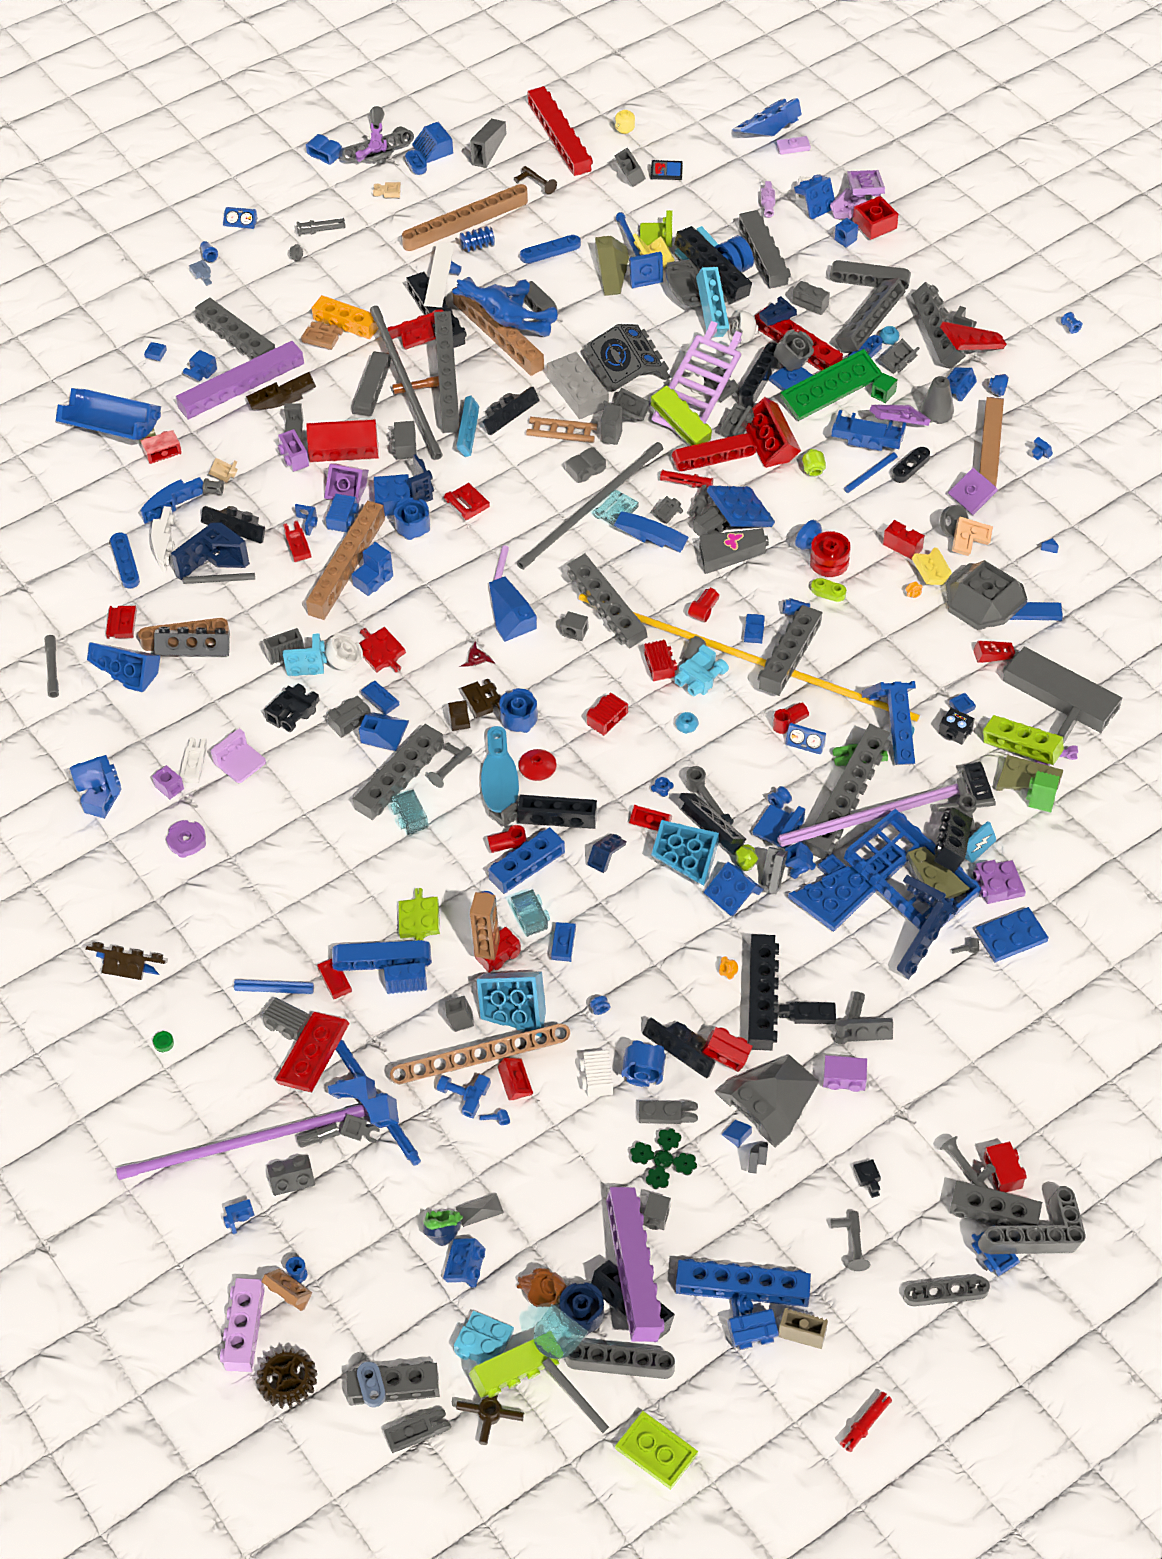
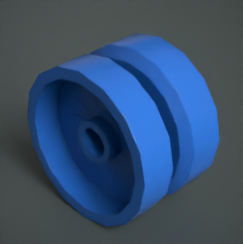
M736 235L715 247L740 272L752 268L754 264L753 253L743 237Z

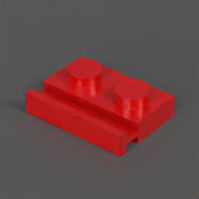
M136 605L118 606L117 608L109 607L106 629L107 639H110V637L134 638L137 614Z

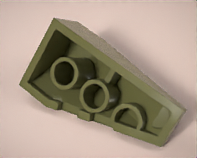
M612 236L595 237V253L604 296L621 294L627 264L629 263L628 248Z

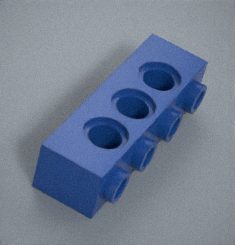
M550 827L545 831H540L536 837L524 842L515 851L509 852L499 862L493 863L488 868L489 880L505 894L565 853V842Z

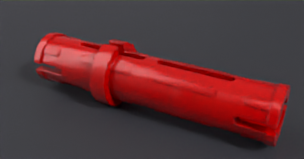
M663 469L660 474V481L692 485L693 488L701 487L702 485H707L706 488H708V486H713L714 481L713 478L701 477L698 474L689 475Z
M881 1391L858 1422H854L851 1425L850 1432L840 1441V1445L843 1448L850 1441V1444L845 1449L846 1451L852 1452L862 1438H866L868 1430L888 1405L892 1403L890 1396L882 1402L887 1393Z

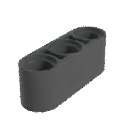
M529 281L530 289L523 299L524 303L533 312H542L550 307H555L557 310L555 302L533 281Z

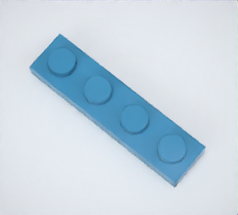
M472 395L465 397L459 436L456 443L457 449L465 457L472 454L480 408Z

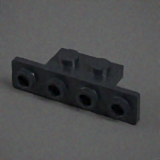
M529 387L521 394L507 393L503 395L500 401L492 403L490 408L485 410L488 417L483 420V424L488 435H493L540 401L534 387Z
M208 506L202 508L201 523L206 525L222 523L240 537L260 544L263 543L265 526L258 524L259 517L254 516L253 513L240 511L234 506H228L220 511Z
M652 1017L647 1020L642 1032L645 1037L664 1047V1050L706 1079L710 1077L716 1062L702 1052L706 1040L701 1035L694 1033L685 1024L678 1021L669 1027H665Z

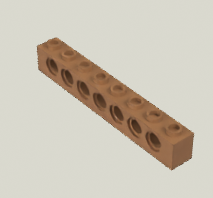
M453 294V304L530 376L544 370V354L516 328L505 327L496 322L478 302L462 295Z
M367 500L306 600L309 616L322 620L326 619L352 576L351 574L361 561L363 551L370 546L385 521L383 505Z

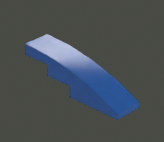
M623 511L620 512L614 526L644 543L646 540H649L661 548L667 545L681 553L689 538L681 532L657 521Z

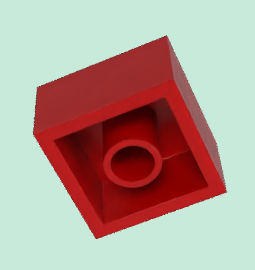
M880 195L854 206L853 222L871 240L897 229L899 214Z

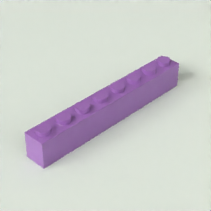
M293 340L176 395L178 409L189 420L303 365V352Z
M610 1187L606 1205L631 1342H658L660 1333L664 1332V1320L660 1318L661 1303L656 1298L657 1283L653 1282L654 1267L650 1265L649 1261L650 1248L646 1246L647 1232L643 1230L644 1216L639 1210L640 1197L637 1196L635 1187Z

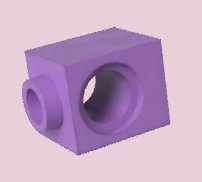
M167 765L152 776L155 788L169 800L184 790L182 778Z

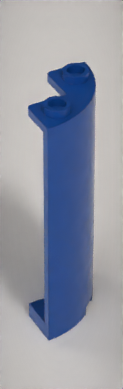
M71 388L69 405L58 404L56 421L139 440L146 437L160 419L161 406L84 388Z

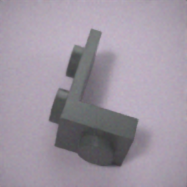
M285 403L286 424L284 433L294 429L301 441L304 421L302 403Z

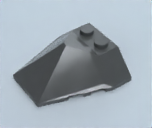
M786 1055L731 1078L715 1094L730 1107L736 1103L761 1126L760 1135L776 1148L790 1136L804 1107L808 1104L818 1086L819 1080L792 1056Z

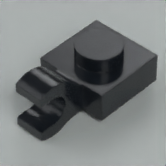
M874 1159L854 1164L853 1171L860 1187L867 1186L871 1198L880 1196L879 1191L881 1189L878 1182L881 1181V1176Z

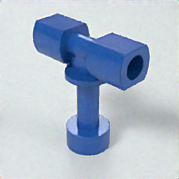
M442 1075L437 1085V1091L444 1094L451 1091L464 1096L463 1100L466 1102L462 1108V1114L474 1119L480 1107L479 1100L482 1095H486L491 1085L490 1078L478 1075L473 1086L469 1085L467 1088L451 1083L452 1079L450 1077Z

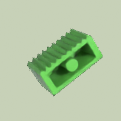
M1037 771L1035 778L1031 777L1026 797V800H1030L1028 807L1052 812L1060 777Z

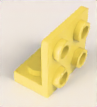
M636 233L633 234L636 240L634 244L641 250L639 252L640 255L661 251L663 269L666 268L667 262L675 261L661 236L647 246Z

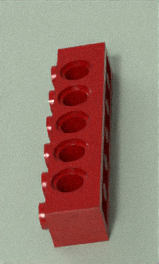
M759 313L755 315L758 331L777 343L789 330L806 333L812 339V347L814 349L807 363L822 371L843 360V353L792 320H783L774 325L767 326L760 319Z

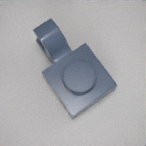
M204 260L189 265V269L196 279L201 277L206 286L212 284V281L209 279L211 277V270Z

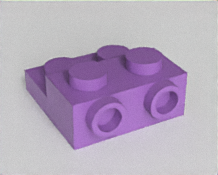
M995 860L976 863L973 877L982 888L980 895L985 898L987 904L1025 896L1026 891L1013 860L996 863Z

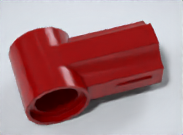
M711 587L705 589L700 598L691 603L688 616L706 622L710 617L712 608L719 600L720 594L717 593L716 589Z
M799 702L788 709L775 711L773 730L779 734L787 733L790 723L796 724L809 717L807 706L803 702Z
M514 825L506 832L487 836L491 853L510 848L516 850L527 841L525 829L521 825Z

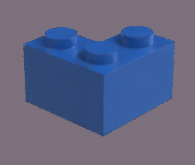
M374 542L363 551L364 564L351 574L353 586L368 597L394 576L391 552L377 542Z

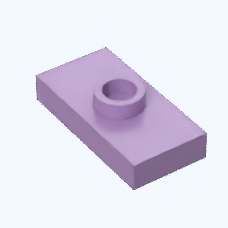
M807 136L777 140L776 144L780 155L809 151L811 148Z

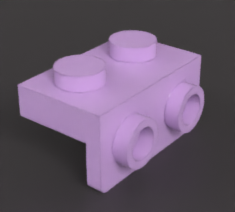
M846 188L830 206L835 219H851L854 206L867 200L865 196H852L850 188Z

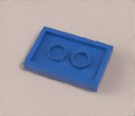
M1029 907L978 926L975 930L994 963L1044 944L1049 939Z

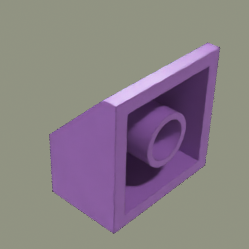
M337 463L329 464L324 498L333 500L335 494L356 497L357 503H359L366 488L369 470Z

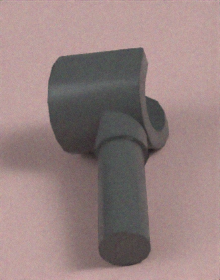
M970 938L968 945L951 949L952 954L963 951L977 953L979 951V939Z

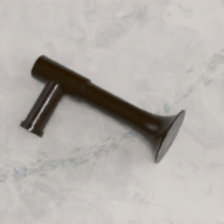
M523 166V173L514 177L516 183H519L528 176L535 179L544 186L546 194H552L557 188V181L555 179L545 180L527 166Z

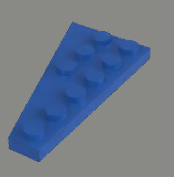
M892 847L882 854L892 864L901 857ZM879 858L870 864L879 875L888 868ZM904 859L883 878L888 881L908 862V859ZM847 866L823 877L819 882L805 885L804 889L788 893V898L834 932L877 889L852 866Z

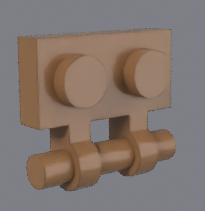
M312 321L310 327L308 326L303 333L301 340L303 343L332 350L339 339L338 335L343 334V329L338 328L337 325L332 324L330 326L324 324V322Z

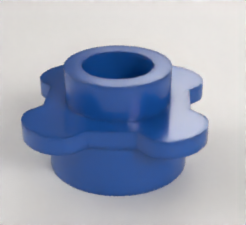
M666 777L657 778L655 785L651 786L652 792H657L662 797L668 796L669 790L674 788V784Z

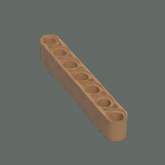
M986 397L979 473L996 487L1004 398Z

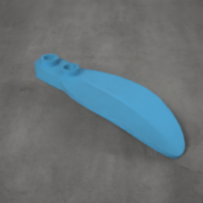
M494 726L487 732L488 755L482 767L481 788L487 807L493 812L501 813L511 804L517 802L519 780L515 763L507 751L506 730L501 726Z

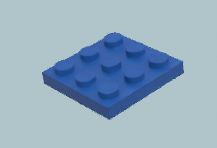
M721 485L708 487V494L731 526L772 527L774 525V519L752 488L748 486Z

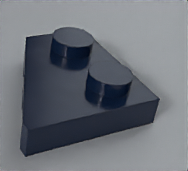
M780 296L777 298V303H771L759 315L760 319L769 326L796 316L797 309Z

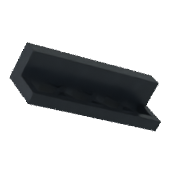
M695 793L680 794L679 798L684 802L681 809L704 830L719 833V843L732 855H735L736 851L745 843L746 838Z

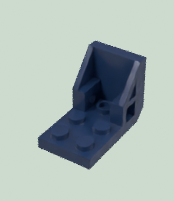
M210 523L171 552L175 574L180 580L190 575L207 560L218 568H246L250 564L245 540L222 523Z

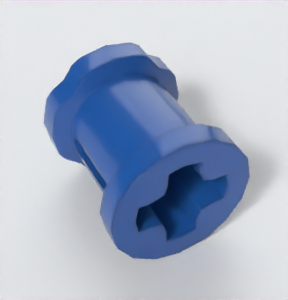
M1068 312L1061 318V323L1069 328L1071 334L1077 333L1081 330L1083 323L1077 320L1072 312Z
M301 1257L290 1258L286 1263L288 1275L300 1284L307 1279L308 1272L305 1269L304 1260Z

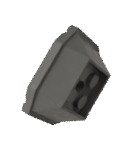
M986 560L978 563H968L946 585L949 613L976 630L1004 625L1027 604V595L1023 584Z

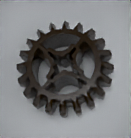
M283 1347L280 1354L274 1350V1357L272 1358L266 1355L267 1363L260 1364L262 1370L257 1371L259 1379L256 1380V1383L259 1386V1393L264 1395L263 1398L266 1402L270 1400L273 1407L279 1402L281 1409H283L285 1404H288L289 1408L292 1409V1403L297 1402L300 1406V1399L308 1400L309 1396L307 1393H314L313 1386L317 1385L315 1377H317L318 1373L314 1369L316 1367L314 1361H310L311 1358L308 1354L304 1356L301 1349L295 1353L293 1347H291L289 1352H286V1349ZM298 1367L305 1371L303 1380L297 1375ZM271 1376H274L275 1380H277L276 1389L269 1385ZM291 1376V1378L283 1380L284 1377Z

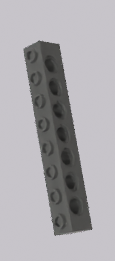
M451 311L434 312L443 433L459 432L460 424Z
M869 723L815 825L851 815V810H856L860 801L858 799L859 795H864L868 786L866 784L867 780H872L876 771L874 770L875 765H880L883 759V755H881L883 750L887 751L891 744L889 740L890 732ZM844 829L824 834L829 838H824L820 835L807 839L805 845L808 846L814 856L824 860L828 854L831 855L836 846L834 842L836 839L839 840Z

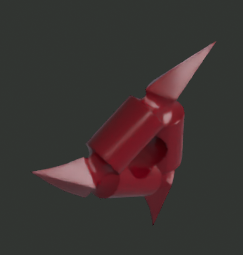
M475 641L469 650L468 662L459 667L476 666L485 663V661L494 664L495 662L489 655H486L485 652L477 648Z

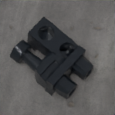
M299 683L293 688L288 685L285 691L264 709L266 722L277 728L282 726L286 731L292 732L296 728L298 720L301 718L309 719L311 715L316 713V705L320 701L319 694L311 691L308 695H305L306 688Z

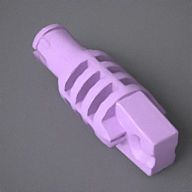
M765 181L764 188H761V205L764 207V216L768 218L774 215L773 207L775 206V190L772 188L771 181Z

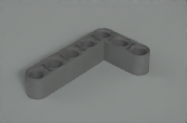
M1060 1186L1050 1197L1048 1202L1054 1225L991 1226L987 1228L978 1241L980 1250L986 1254L1075 1252L1085 1241L1086 1234L1073 1190L1067 1186Z

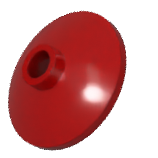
M543 749L527 751L519 760L521 774L533 781H541L551 777L557 767L555 757Z

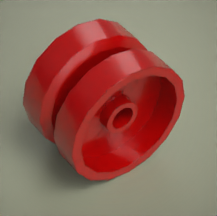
M826 531L814 537L811 543L810 566L813 571L824 577H837L846 572L849 567L851 544L848 538L835 531Z

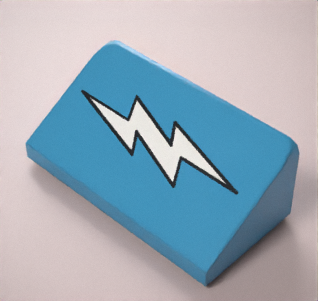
M989 821L969 837L965 859L971 863L996 842V836Z

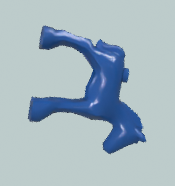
M471 277L456 281L458 283L456 284L457 288L453 289L452 293L478 302L499 324L505 327L531 331L542 337L550 335L551 324L558 317L555 307H550L542 312H532L523 308V299L530 289V284L526 279L517 281L515 286L511 287L494 284L486 288L476 286ZM527 318H528V319H536V320H538V321H537V322H529V321H525L524 319H527Z

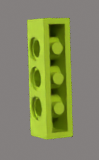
M993 715L983 729L984 743L1053 766L1064 750L1062 736L1004 717Z

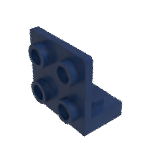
M414 454L415 476L408 478L410 496L414 500L419 501V499L428 502L433 500L432 492H434V487L431 483L433 476L431 471L425 468L423 459H419L417 454Z

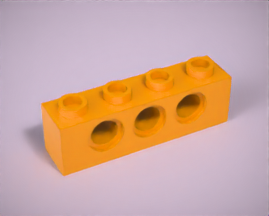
M323 295L312 306L313 320L324 322L330 326L332 324L337 325L338 328H342L346 332L367 339H371L378 330L377 324L369 311Z

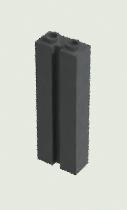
M1025 646L1020 652L1017 651L1012 662L1010 664L1007 663L1003 669V682L1067 716L1072 708L1080 709L1078 721L1099 733H1102L1109 724L1110 719H1113L1120 710L1123 697Z

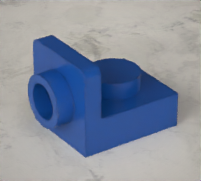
M746 615L744 642L762 644L764 615Z
M250 1199L225 1207L227 1215L223 1216L226 1228H231L233 1235L236 1234L235 1222H244L250 1217L255 1216Z

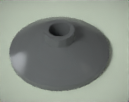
M394 148L386 150V152L382 151L366 156L365 160L377 161V164L386 162L385 158L394 152Z

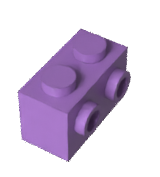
M295 430L279 434V445L277 447L280 455H284L286 465L290 466L293 472L308 467L307 451Z
M825 1055L823 1088L831 1090L848 1089L853 1092L865 1091L867 1058Z

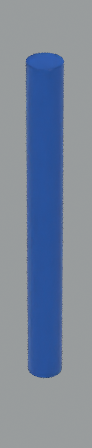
M895 452L891 453L844 487V491L849 493L894 461L898 457Z

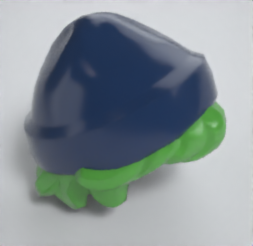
M453 1210L437 1211V1213L431 1211L430 1214L427 1212L423 1219V1233L436 1245L446 1246L456 1237L461 1229L463 1216Z

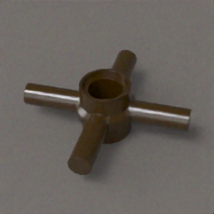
M498 1395L491 1398L486 1397L480 1404L458 1400L456 1403V1410L477 1413L483 1421L478 1442L480 1445L488 1444L491 1426L496 1424L500 1418L523 1422L525 1413L503 1409L497 1400ZM488 1408L496 1410L492 1414L485 1413V1410Z

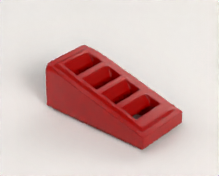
M978 640L973 650L977 663L1013 659L1015 655L1012 642Z

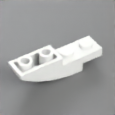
M164 507L161 519H153L152 544L157 563L162 572H166L168 565L171 564V552L175 550V542L171 538V527L175 524V515L172 514L171 507Z

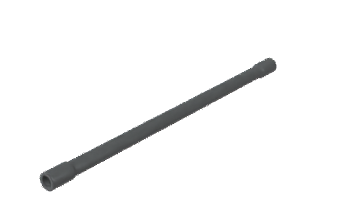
M374 305L370 308L371 315L377 324L426 438L432 457L438 460L443 456L441 449L434 438L383 320L380 308Z
M656 442L646 453L535 548L517 561L518 567L522 570L528 567L542 552L648 461L663 451V445L660 442Z

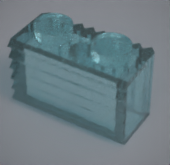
M414 789L392 797L393 804L390 805L393 815H398V825L401 830L405 829L407 835L429 827L427 815Z
M533 889L511 897L512 909L526 937L547 930L548 921H550L548 911L546 909L543 910L541 907L543 903L540 895H535Z

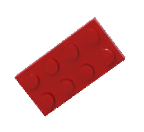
M313 1012L275 1081L279 1085L312 1093L350 1024L347 1019Z

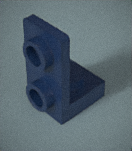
M617 834L607 835L593 844L587 865L602 873L606 872L612 854L626 846L627 841Z

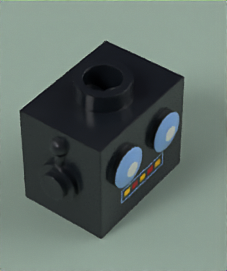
M951 707L940 722L939 734L948 740L963 745L973 731L975 718Z

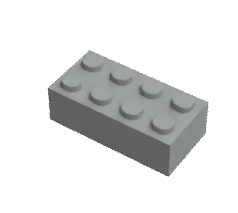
M577 352L547 363V378L579 420L605 409L606 405L603 402L604 400L609 402V393Z

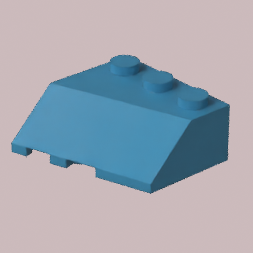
M661 820L651 856L704 886L709 878L719 844V833Z
M542 971L484 973L477 978L480 1018L482 1020L502 1026L507 1025L517 1028V1030L522 1032L544 1028L546 1005ZM537 1033L536 1036L542 1037L543 1034Z

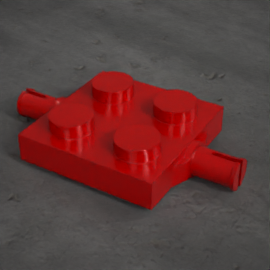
M385 626L373 634H370L366 628H363L360 634L365 640L359 643L363 651V659L376 673L389 666L395 672L400 671L402 667L396 661L406 654V650Z

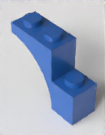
M356 1075L351 1080H338L335 1084L328 1086V1093L337 1099H358L365 1106L371 1124L384 1128L399 1123L396 1099L387 1093L376 1095L375 1080L366 1075Z

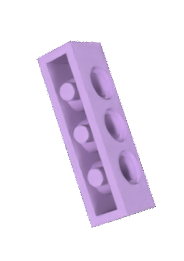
M236 1278L235 1286L231 1287L230 1299L232 1300V1307H228L227 1310L229 1325L228 1328L225 1327L223 1336L226 1344L225 1349H221L220 1362H223L226 1371H253L265 1293L264 1284L261 1282L262 1279ZM243 1302H250L247 1306H240ZM241 1322L247 1323L244 1327H237ZM243 1343L242 1347L234 1348L236 1344Z

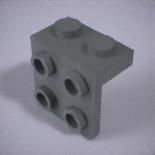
M621 388L614 403L604 400L603 404L621 406L622 417L636 422L637 419L644 420L651 402Z

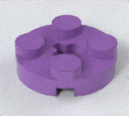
M182 820L173 824L169 829L168 836H166L169 849L180 858L193 855L206 846V834L200 823ZM183 836L190 837L188 840H183Z

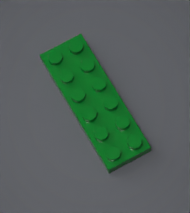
M865 349L780 392V397L796 419L800 421L873 383L876 378L881 376L882 372Z

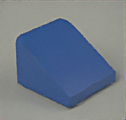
M735 1120L722 1133V1136L739 1148L752 1134V1127L749 1124Z

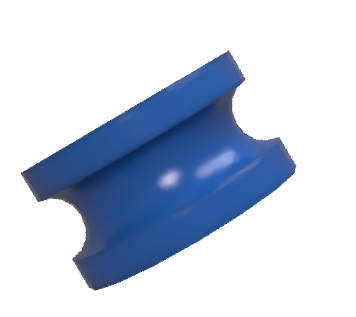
M606 996L596 997L590 1002L595 1015H602L611 1007Z

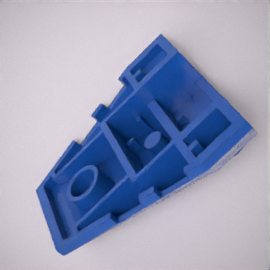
M785 98L780 99L764 108V111L755 114L753 118L733 128V131L775 136L788 123L792 124L799 120L798 117L802 115L800 101L798 98H793L788 102Z

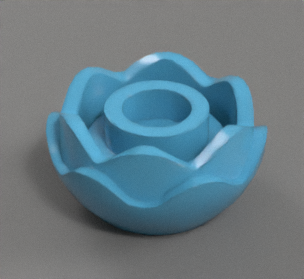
M886 326L879 332V336L883 339V344L893 345L899 340L900 334L893 326Z
M683 712L677 716L675 724L680 732L687 734L696 730L699 726V721L693 713Z

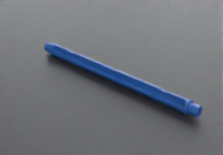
M340 1040L336 1051L353 1077L361 1074L366 1075L344 1040ZM400 1125L387 1126L407 1160H410L413 1166L418 1165L421 1162L418 1152L408 1137H406Z

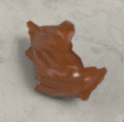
M538 1268L533 1270L532 1273L522 1276V1278L518 1277L519 1284L517 1285L518 1289H523L527 1294L529 1302L536 1307L557 1306L560 1303L562 1292L568 1287L560 1275L545 1268Z

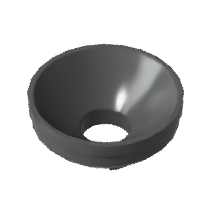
M960 505L948 506L941 514V529L949 537H954L959 517L969 519L966 510ZM947 516L951 518L949 526L946 525Z

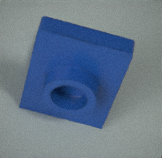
M295 504L296 517L306 519L304 524L306 535L310 536L313 528L318 523L316 508ZM300 509L308 511L309 514L305 515L301 513Z

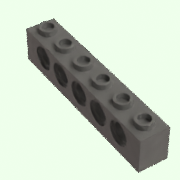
M899 278L884 280L835 340L842 353L858 351L906 291Z
M925 282L911 296L940 362L952 369L966 357L964 350H957L940 328L943 321L953 322L949 319V312L943 305L944 301L938 294V288L933 284L930 285Z
M209 297L195 307V317L198 322L206 325L210 331H214L221 339H225L232 347L237 348L251 360L275 349L274 343Z
M586 553L567 564V575L572 582L575 581L578 584L579 591L587 595L590 605L596 606L599 616L608 621L609 628L612 632L616 631L618 639L623 645L626 644L630 649L648 637L646 627Z
M802 605L800 610L794 613L792 623H788L786 633L781 635L779 645L774 647L772 657L768 658L765 663V669L759 672L757 679L760 681L759 689L780 696L821 626L822 611Z
M424 724L353 798L355 810L372 821L381 815L384 808L395 800L396 795L401 790H404L414 777L418 776L420 770L431 762L432 757L437 752L443 749V734Z

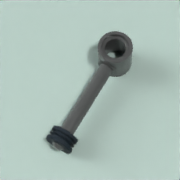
M699 766L690 767L686 773V788L693 793L700 792L708 805L732 825L734 820L728 813H723L705 787V770Z

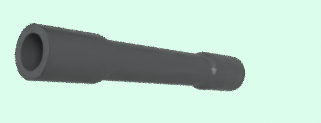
M46 635L44 640L47 657L48 696L56 698L59 696L56 638L54 635Z

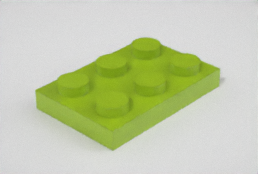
M644 1411L641 1412L615 1445V1449L670 1490L698 1455V1450Z

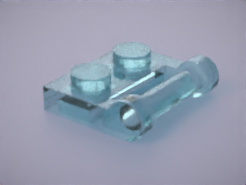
M614 490L610 494L611 496L599 508L597 507L592 511V514L595 518H601L614 526L621 511L633 513L639 507V502L618 490ZM615 501H617V502L606 512V510H607Z

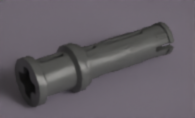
M345 219L317 222L310 220L303 223L298 221L296 222L298 236L307 233L314 234L316 231L346 228Z

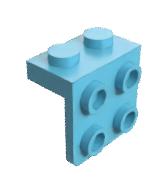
M320 633L312 634V648L283 651L287 675L324 674V663H327V658L325 656V642L321 641Z

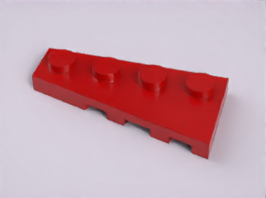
M944 321L940 325V328L957 350L1004 349L1007 345L1003 336L998 332Z

